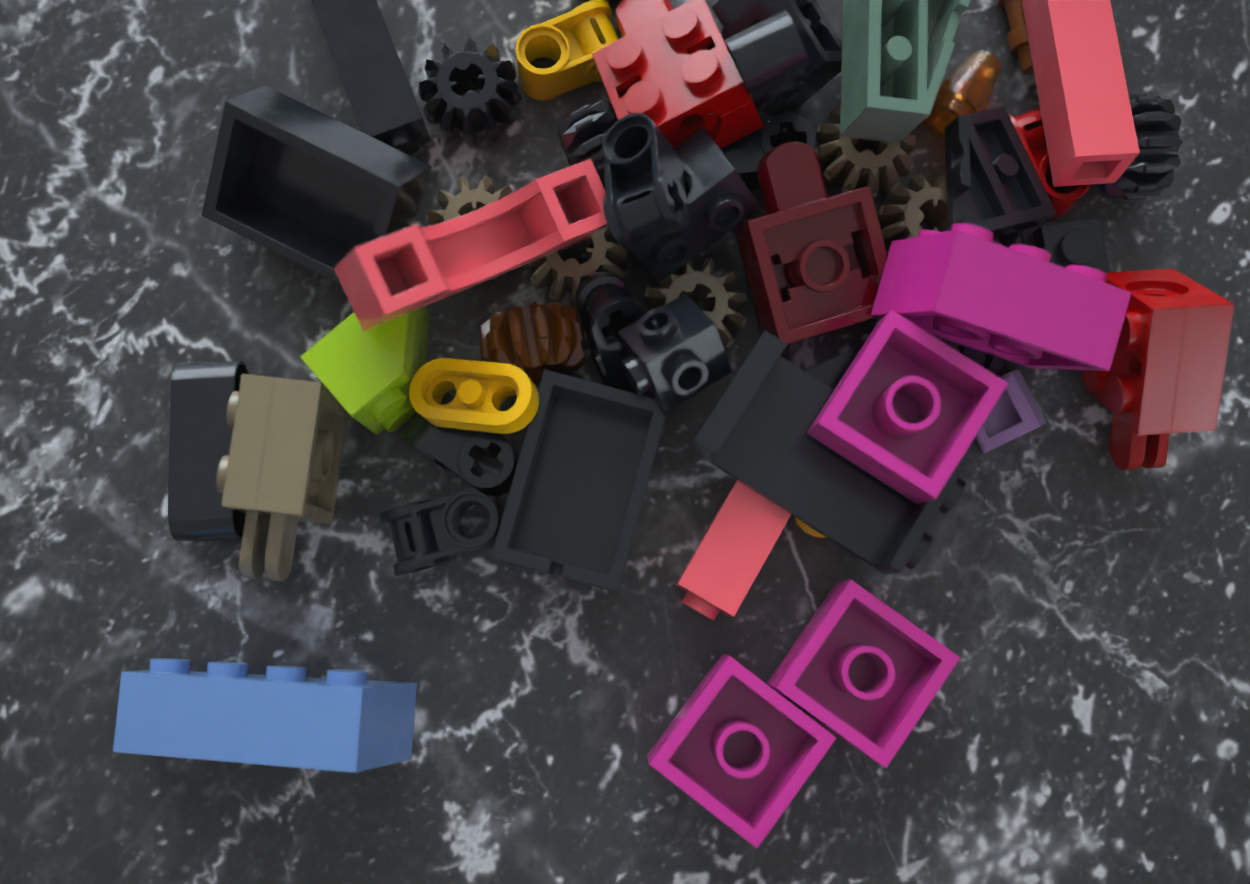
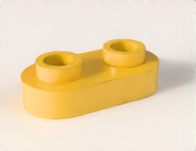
M438 358L420 367L413 376L409 387V398L413 408L429 423L444 428L510 434L526 427L535 417L539 407V393L535 384L522 369L506 363ZM450 390H456L455 398L450 403L441 405L443 396ZM513 395L517 396L512 408L500 411L501 403L505 398Z

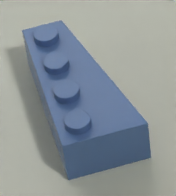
M168 658L150 659L149 670L121 672L113 752L358 773L412 759L417 683L367 680L368 671L327 670V678L307 677V667L267 666L266 675L248 674L249 664L234 662H208L207 672L190 671L191 660Z

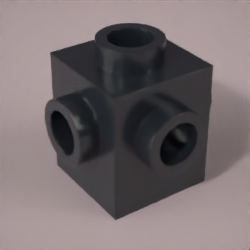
M686 294L661 308L645 313L638 321L618 332L628 355L627 358L620 361L628 381L639 395L649 391L665 412L732 373L716 324Z

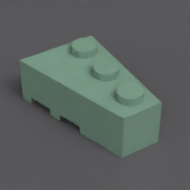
M843 0L840 136L900 143L930 115L955 45L952 42L962 13L968 8L970 0Z

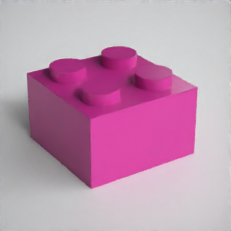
M890 310L875 326L807 431V434L912 502L920 504L937 498L1009 383L895 311Z
M850 579L836 582L766 684L867 758L887 768L960 657Z
M722 653L649 751L647 759L650 766L755 848H758L837 738L731 656Z

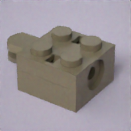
M241 374L239 391L232 392L229 398L227 425L230 430H233L229 456H223L218 467L217 490L220 495H223L222 507L247 513L239 561L241 575L245 578L259 579L266 570L267 577L270 580L284 582L292 571L298 522L333 525L348 412L322 382Z

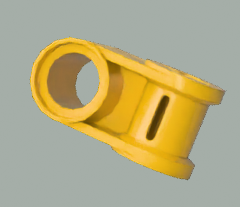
M591 0L585 2L568 13L543 23L532 25L521 33L517 39L515 49L519 85L526 95L534 100L548 101L589 83L602 81L592 54L619 39L610 21L613 13L607 1ZM538 58H549L556 62L554 66L546 69L536 68L530 63Z

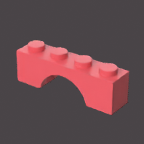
M588 159L535 179L515 192L460 217L426 227H420L416 224L355 247L334 270L362 330L366 331L588 239L608 226L603 208L605 189L592 160Z

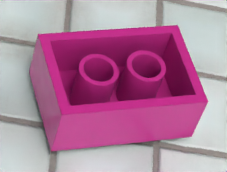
M955 223L952 225L951 231L945 232L920 230L918 237L891 242L871 312L872 316L883 319L890 310H893L935 337L1031 369L1110 371L1132 292L1105 283L1107 277L1105 272L1080 265H1068L1066 268L1049 263L1051 254L1043 249L1020 244L1011 245L1008 248L992 242L994 234L990 230L965 223Z

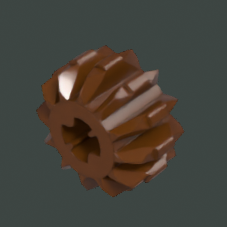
M534 302L523 307L514 305L512 310L496 312L480 326L481 340L479 345L482 361L515 365L522 369L534 384L541 383L544 369L570 376L585 364V337L582 323L579 322L576 309L562 306V304L557 302L545 305H538Z

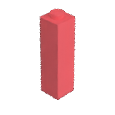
M1022 0L1053 186L1115 183L1139 155L1140 151L1111 1Z
M735 479L675 584L676 587L686 592L681 603L712 621L715 620L719 612L728 617H734L791 514Z

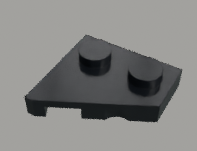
M1005 106L960 115L945 128L948 231H951L952 225L955 223H965L988 229L993 232V238L1040 226L1057 214Z

